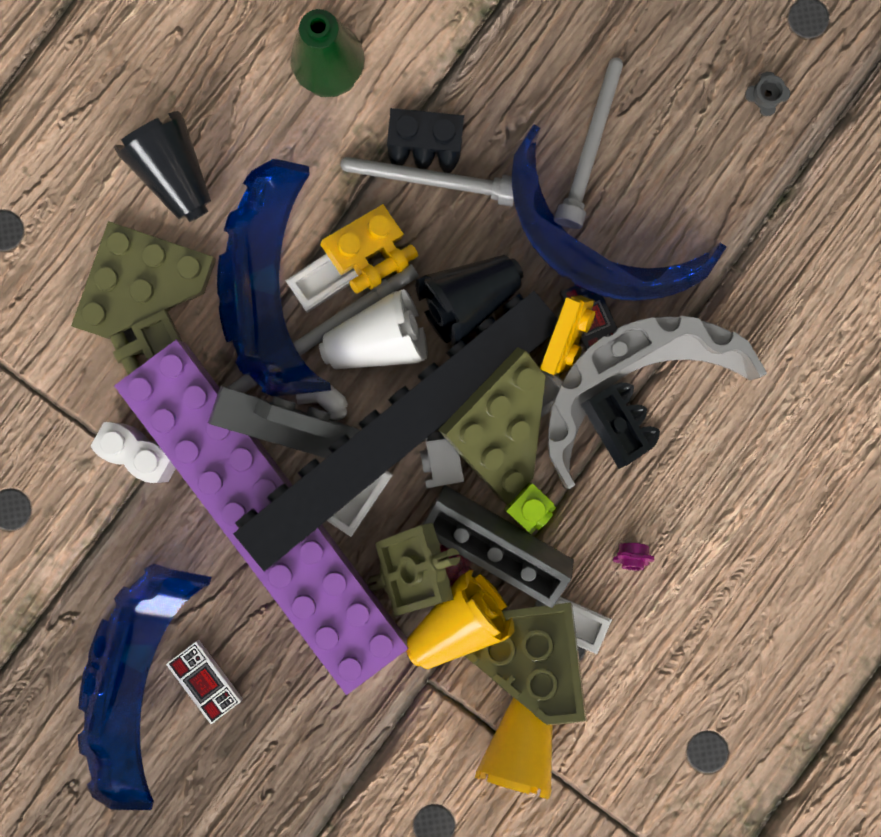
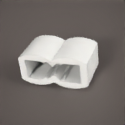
M104 422L91 444V448L99 457L110 463L124 464L133 476L145 482H169L176 469L155 441H148L147 437L140 430L131 425Z

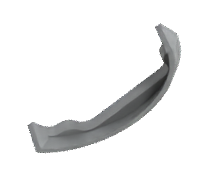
M687 316L642 319L616 329L614 334L609 337L604 336L580 356L569 370L558 390L551 411L548 431L549 457L563 487L570 489L575 486L569 471L574 440L586 416L581 403L610 387L629 373L664 361L696 360L709 362L728 368L748 380L761 378L767 372L749 341L734 331L730 332L699 318Z

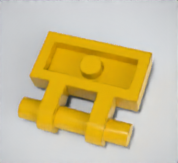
M384 204L322 239L320 244L341 275L354 268L358 276L350 280L349 284L356 294L366 288L372 290L382 283L381 279L394 271L400 273L409 266L408 263L418 257V252L413 245L410 244L402 250L394 245V243L401 240L404 234ZM381 252L385 260L374 267L370 265L367 260Z

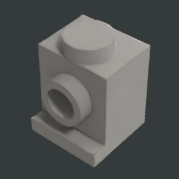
M440 432L430 435L426 439L427 450L420 451L424 473H432V479L425 480L426 488L464 482L459 453Z

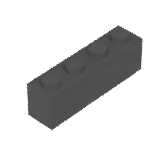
M446 485L441 489L422 525L433 523L440 544L449 549H456L459 555L553 608L572 579L574 559Z

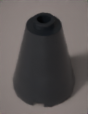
M179 111L168 113L172 121L162 124L159 118H156L121 139L124 145H115L114 149L128 167L178 219L186 217L189 222H192L209 212L206 205L211 202L185 120Z
M501 255L424 275L416 280L415 286L419 301L426 298L429 310L424 313L434 331L445 343L451 341V346H454L462 339H465L521 288V279L524 275L520 264L514 258L510 259L506 255Z

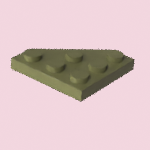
M108 221L71 326L110 339L111 336L130 329L131 325L164 309L170 311L171 308L187 300H193L203 295L216 259L213 256Z
M519 347L439 429L440 433L495 495L507 505L513 501L534 477L546 376L530 355Z
M571 602L555 604L553 608L546 605L502 611L506 621L511 617L513 619L515 632L505 641L467 654L465 657L546 725L587 722L573 605Z

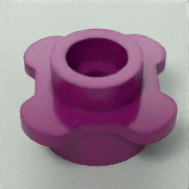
M621 543L619 544L617 556L613 557V562L622 563L621 568L626 570L641 571L644 570V566L654 562V556L649 555L648 545Z

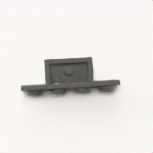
M224 386L219 388L208 421L209 424L323 458H327L332 454L328 448L341 436L347 434L351 439L360 430L329 420L330 413L313 407H309L308 411L304 412L295 409L297 403L282 397L274 396L273 400L269 401Z

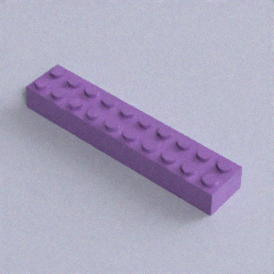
M176 339L114 385L346 695L408 649L407 637L374 593L368 588V585L323 525L265 572L233 535L239 529L235 524L236 521L253 508L259 513L270 504L267 497L284 483L289 488L292 484L258 438L208 423L219 386L185 342Z

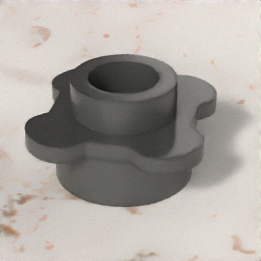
M764 72L760 76V81L755 86L747 88L745 97L749 102H754L760 108V113L763 116H771L775 113L776 106L780 102H786L789 99L790 90L786 87L784 81L775 76L774 73ZM765 91H769L771 96L766 97Z

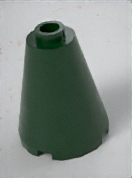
M315 9L306 13L300 21L291 52V67L298 83L307 90L320 97H337L350 91L364 69V52L355 34L334 15L323 9Z

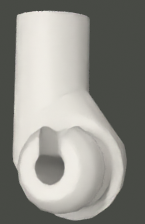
M332 385L296 386L298 405L319 403L331 414L330 419L334 421L341 420L346 416V407L348 405L346 398Z

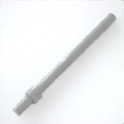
M410 264L406 269L388 280L384 277L381 279L382 283L251 370L227 388L243 393L247 392L322 342L325 333L418 278L417 271Z

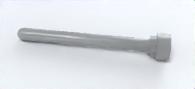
M614 57L609 61L569 196L563 200L562 204L557 206L554 221L557 224L567 228L581 229L586 217V212L584 211L585 204L582 201L623 68V61L618 57Z
M345 157L340 163L342 170L345 172L491 195V199L498 200L499 205L513 206L517 184L516 176L502 175V178L495 177L493 181L352 157Z

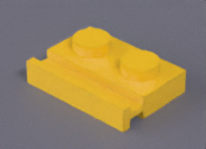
M582 295L572 296L571 298L566 297L540 370L552 375L568 371L580 358L582 347L578 345L583 332L587 333L594 321L595 311L592 310L595 300Z

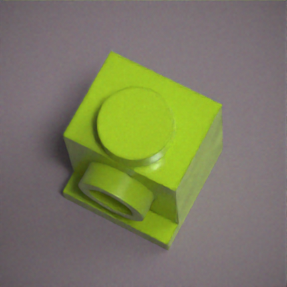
M530 482L504 508L530 534L536 529L540 530L553 516L552 512L556 509L554 503Z

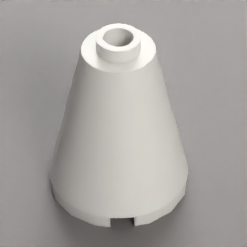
M405 289L394 291L323 335V342L319 344L320 354L324 363L331 364L334 369L416 364L427 359L428 351L423 327L418 328L415 317L419 316L408 292Z

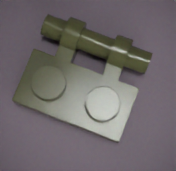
M165 309L131 325L137 340L129 343L124 332L110 337L115 348L113 354L117 362L123 364L128 375L140 367L135 357L138 354L144 352L147 360H149L176 339L182 341L168 311Z

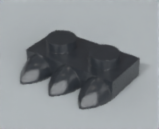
M391 108L387 138L388 156L391 164L403 166L409 157L410 151H412L417 168L427 169L431 165L435 153H437L438 162L443 172L451 173L460 159L464 115Z
M616 383L581 403L582 408L618 469L627 466L651 450L658 442L660 435L658 428L651 426L639 427L646 417L647 408L637 404L626 405L634 392V386L629 383Z

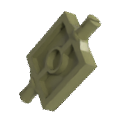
M433 523L420 525L375 542L380 560V574L372 575L368 578L367 584L377 582L368 586L371 591L385 588L390 598L394 617L454 600L445 568L452 565L455 566L460 562V557L449 559V557L457 555L459 552L454 548L443 552L440 551Z

